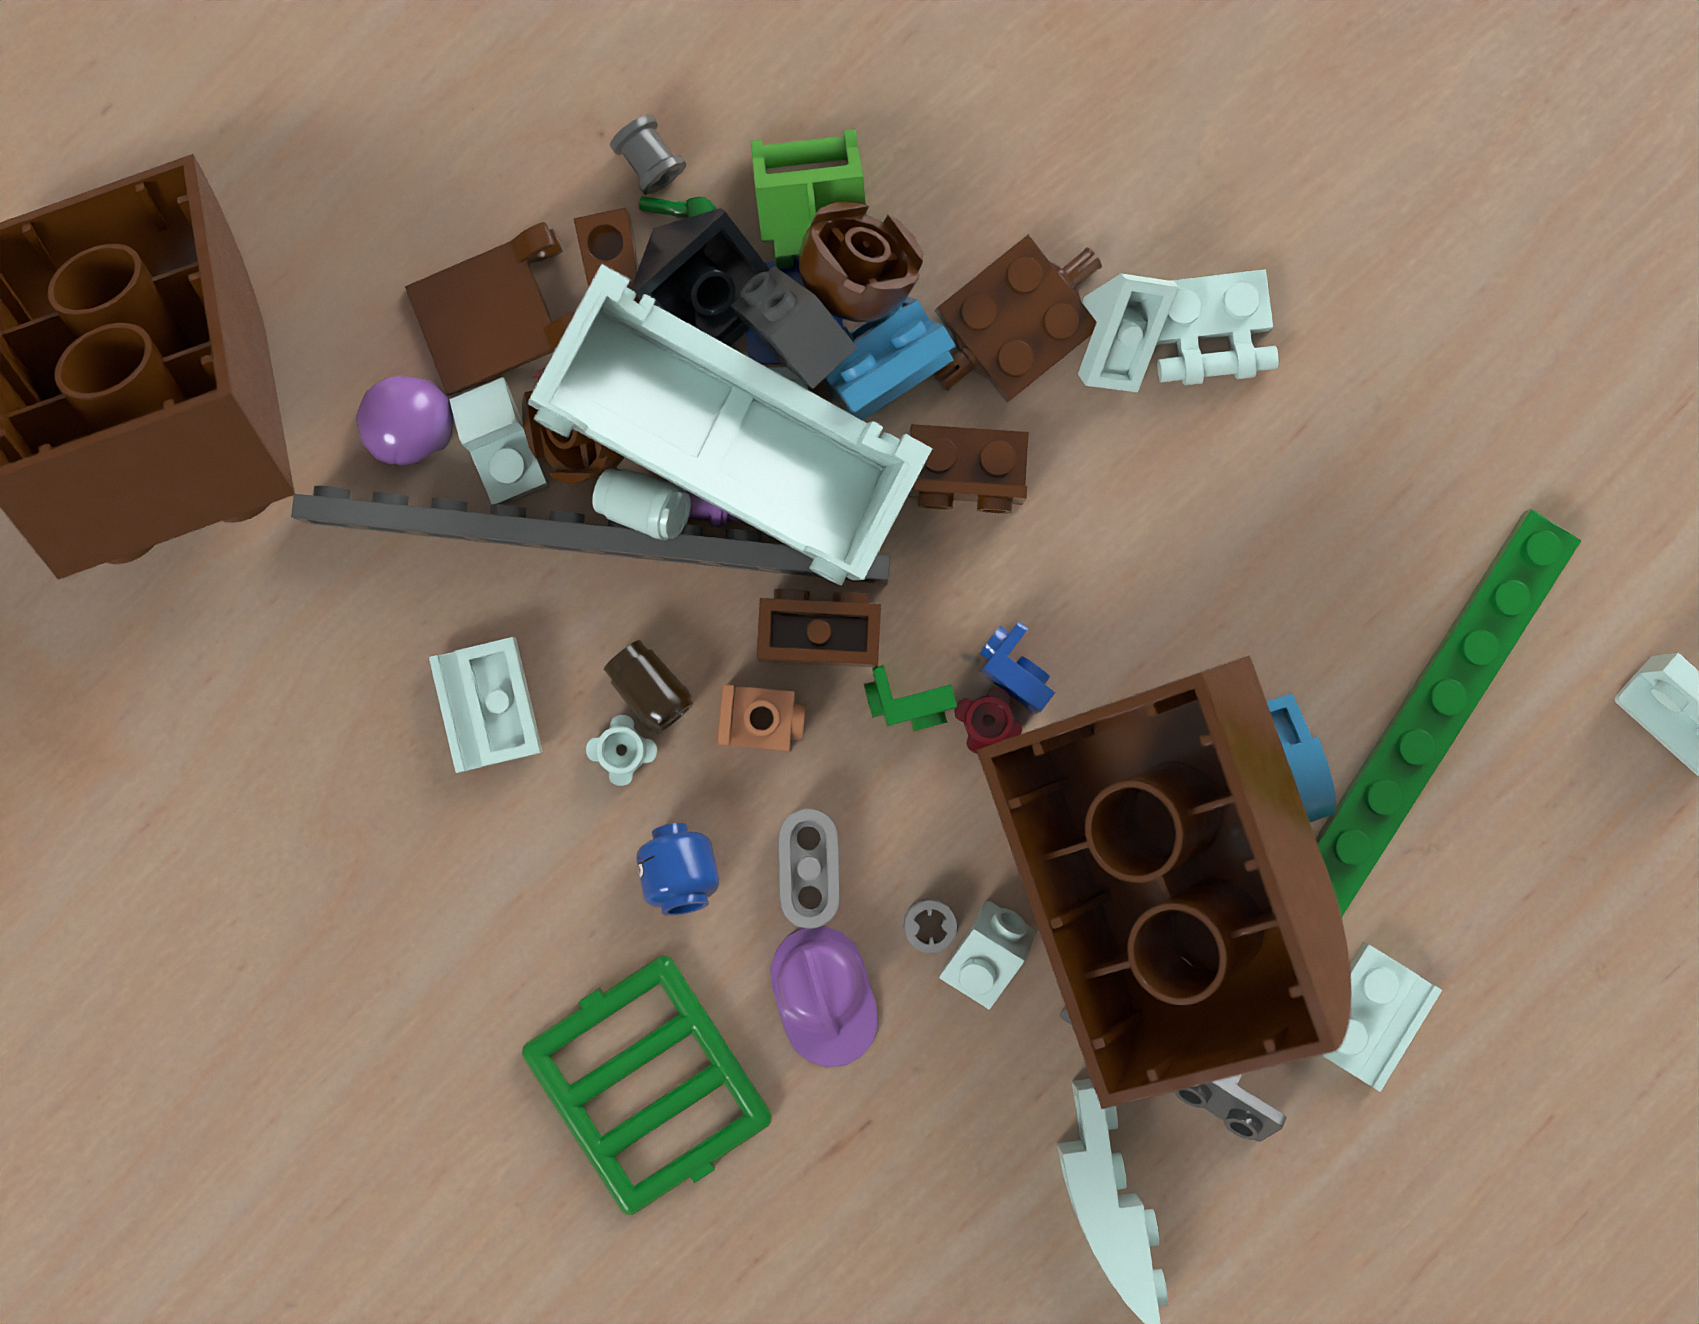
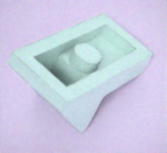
M1121 273L1083 298L1082 303L1097 322L1078 372V376L1086 386L1138 392L1178 289L1174 281Z
M504 377L449 399L460 442L470 452L491 504L505 505L550 486L539 459L534 457L529 448L522 418Z

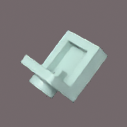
M986 901L979 910L973 926L945 964L939 978L990 1010L1025 962L1036 932L1014 911L1000 908L991 901Z

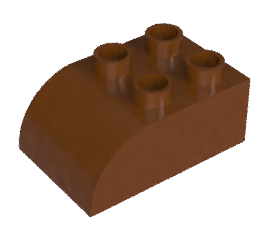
M194 154L0 222V508L58 580L104 563L124 564L132 562L145 555L157 544L221 521L236 523L251 519L263 512L271 503L295 495L267 335L260 308L234 236Z
M1250 655L976 750L1101 1109L1338 1051L1347 1034L1352 1000L1350 961L1344 926L1335 891Z

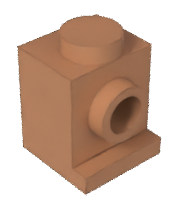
M722 684L717 744L790 751L791 739L803 740L806 705L795 704V691ZM758 707H767L773 713V723L766 730H757L751 723V714Z

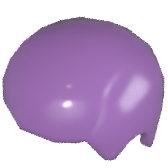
M400 375L386 378L366 391L356 415V422L363 446L377 460L388 464L406 466L417 464L434 452L446 447L450 441L454 416L448 396L432 381Z

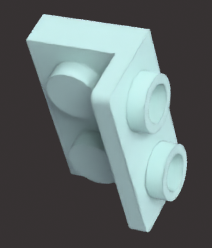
M1679 653L1651 656L1615 696V702L1692 772L1699 776V671Z

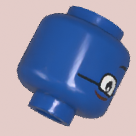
M684 823L668 824L652 831L653 839L642 845L636 855V863L645 902L651 906L661 908L662 914L665 916L688 914L709 905L708 897L713 895L719 886V876L710 839L702 833L688 832L687 825Z

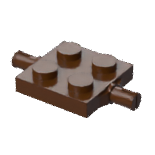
M1028 234L934 310L953 334L958 350L952 356L954 361L933 374L935 379L938 381L956 367L957 370L940 383L946 391H949L953 385L974 370L976 373L987 378L1004 400L1009 402L1093 334L1097 322L1081 302L1076 287L1098 269L1102 268L1099 258L1097 257L1081 271H1078L1081 265L1095 255L1090 248L1086 247L1082 253L1061 269L1058 265L1047 259Z

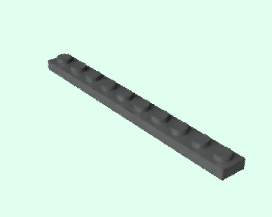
M314 486L313 495L295 494L293 497L291 517L305 524L824 578L809 568L814 559L785 543L784 545L761 543L762 533L749 530L727 529L726 538L723 539L702 536L703 527L686 524L677 537L660 540L609 519L608 526L584 524V514L551 510L549 512V520L526 518V508L491 504L490 514L467 512V502L445 498H432L431 508L408 506L409 496L387 492H373L372 502L349 499L350 490L330 486ZM878 551L864 580H851L847 577L845 580L887 585L891 556L879 555Z

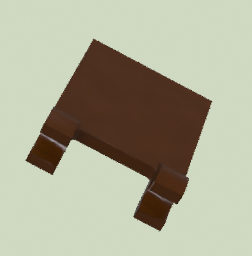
M542 222L534 225L505 244L405 286L447 395L451 396L555 352L577 310L567 313L552 322L530 263L546 260L563 252L555 230L553 228L549 229L547 223Z

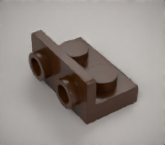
M911 424L910 436L932 448L907 496L918 498V507L949 510L953 509L954 500L977 502V511L1007 514L1012 513L1013 504L1023 505L1027 499V486H1025L1029 432Z

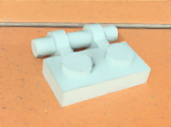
M1266 269L1170 280L1177 284L1178 289L1156 345L1177 343L1178 357L1158 359L1157 369L1160 382L1182 380L1183 385L1202 384L1204 377L1234 374L1236 379L1255 377L1256 371L1278 369L1279 357L1277 347L1254 348L1251 341V334L1269 332L1273 328ZM1229 337L1230 351L1201 354L1198 340Z

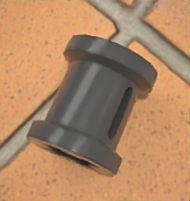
M644 115L633 120L623 127L610 142L613 152L616 155L623 154L640 178L638 186L644 195L653 194L673 182L686 167V162L681 155L674 156L657 133L656 128L658 124L652 115Z

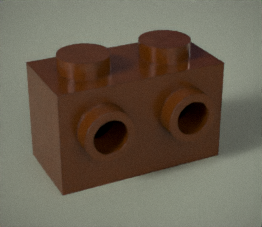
M774 589V599L760 598L757 660L759 662L878 667L881 604H870L869 594L834 592L833 602L809 600L810 591Z

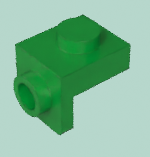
M884 665L872 668L874 681L864 683L872 718L884 715L887 727L910 721L913 732L948 723L945 711L957 708L951 684L893 700Z

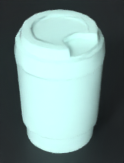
M613 467L607 468L600 475L595 485L592 499L593 508L597 513L605 515L611 521L660 540L673 539L682 532L687 523L691 508L689 494L680 486L628 469L619 470Z

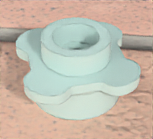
M627 715L613 717L610 722V728L599 738L590 739L586 746L588 758L591 761H599L600 765L609 772V780L618 786L629 784L633 779V772L643 763L652 762L657 756L656 743L651 739H644L634 728V720ZM620 744L627 747V753L624 756H619L616 752V748Z

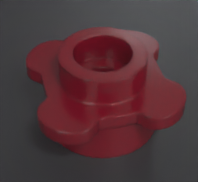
M992 687L988 690L986 696L973 701L965 698L957 703V708L954 710L955 717L963 722L968 734L966 745L975 754H977V749L1021 735L1022 733L1021 723L1013 718L1012 711L1008 706L1010 694L1004 688ZM985 715H991L994 718V723L991 726L983 724V717Z

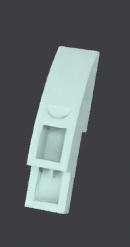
M1091 1079L1072 1081L1080 1140L1057 1143L1062 1173L1072 1207L1094 1255L1107 1278L1128 1307L1144 1324H1161L1158 1307L1168 1306V1295L1162 1269L1153 1270L1150 1247L1159 1246V1233L1154 1210H1144V1205L1136 1193L1117 1195V1190L1127 1188L1121 1152L1111 1153L1108 1130L1118 1129L1116 1106L1101 1109Z

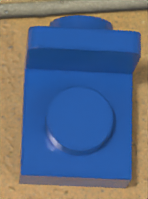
M1020 621L1010 631L1000 625L979 652L980 655L987 659V662L979 672L998 687L1007 690L1010 696L1031 712L1037 714L1044 709L1055 694L1052 689L1045 685L1050 676L1024 656H1021L1017 663L1008 657L1026 633L1028 627Z

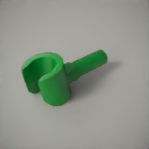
M641 196L639 200V210L675 216L676 218H689L717 209L709 199L700 196L689 198L686 202H674Z

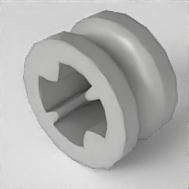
M926 898L917 901L909 907L904 916L903 928L907 940L915 949L923 953L934 954L945 950L952 944L957 933V921L947 904L938 899ZM932 909L938 910L944 915L940 923L945 931L943 937L934 941L933 937L929 935L928 942L922 941L916 936L920 929L918 922L915 920L916 916L924 910H927L928 916H931Z

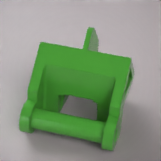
M856 129L844 130V136L763 145L762 139L750 140L762 243L774 241L778 269L795 268L794 260L797 255H800L803 237L820 208L835 202H858L866 205L864 177ZM840 160L847 161L845 166L775 174L766 173V169Z

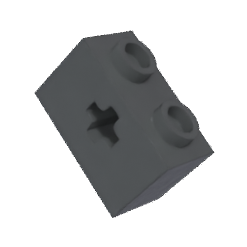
M775 266L768 272H761L752 277L743 286L740 293L741 297L731 305L733 310L765 348L812 389L858 348L816 295Z

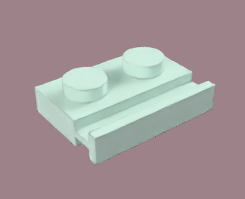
M510 637L429 657L455 773L543 753L516 638Z
M1363 942L1350 963L1352 1000L1350 1022L1346 1037L1338 1051L1322 1056L1381 1092L1442 990L1373 946Z

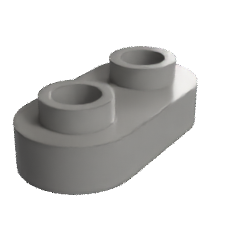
M805 808L789 815L779 831L780 905L784 915L791 923L801 928L813 929L828 923L838 910L840 900L838 832L833 820L827 814L817 809ZM810 826L819 832L820 842L815 848L805 849L799 845L797 834L803 827ZM806 886L816 887L821 893L822 900L814 908H806L799 901V892Z

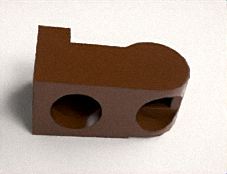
M627 208L573 218L588 288L601 264L628 278L630 281L626 287L631 289L639 264L631 216ZM636 295L633 301L639 304L640 299Z

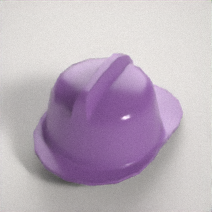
M826 926L813 929L802 928L788 935L777 948L771 964L772 988L785 1032L794 1050L809 1062L824 1067L845 1066L862 1057L873 1043L878 1027L877 1006L863 959L854 942L841 931Z

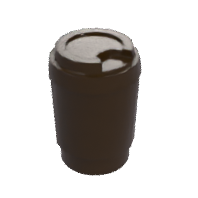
M641 640L631 643L620 651L603 669L611 678V684L639 718L642 725L656 734L669 728L693 706L692 695L688 689L676 678L652 649H647Z

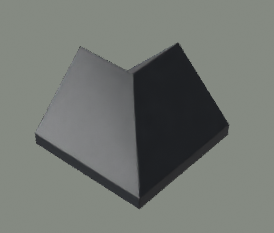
M718 208L653 228L631 289L640 300L644 294L655 299L653 304L730 347L749 330V327L733 310L731 305L741 297L740 293L743 286L752 277L761 272H768L770 269L729 215L722 208Z

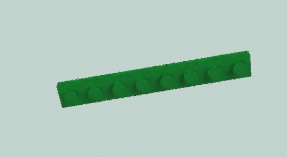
M1533 509L1524 511L1342 796L1336 806L1335 813L1328 818L1316 837L1335 891L1341 917H1343L1582 541Z

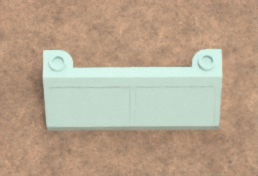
M601 264L529 399L528 405L538 409L534 419L565 437L569 436L573 428L814 559L809 568L836 584L842 585L846 577L851 580H864L932 448L907 434H903L902 438L898 439L891 434L883 432L881 437L878 438L883 426L876 422L866 423L657 307L653 304L655 299L646 294L643 295L639 304L633 301L636 293L626 287L630 280Z

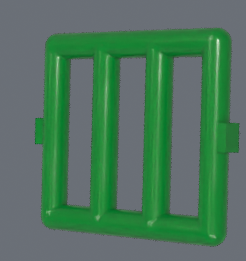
M662 955L655 958L605 992L601 988L593 991L578 1002L581 1006L579 1009L528 1041L522 1048L523 1059L620 1210L627 1215L636 1214L689 1178L694 1183L715 1170V1165L713 1164L715 1161L767 1128L772 1121L771 1111L675 962L669 956ZM660 984L679 1014L569 1085L550 1055ZM692 1034L711 1064L604 1135H601L583 1105ZM725 1084L743 1112V1115L634 1186L615 1155Z

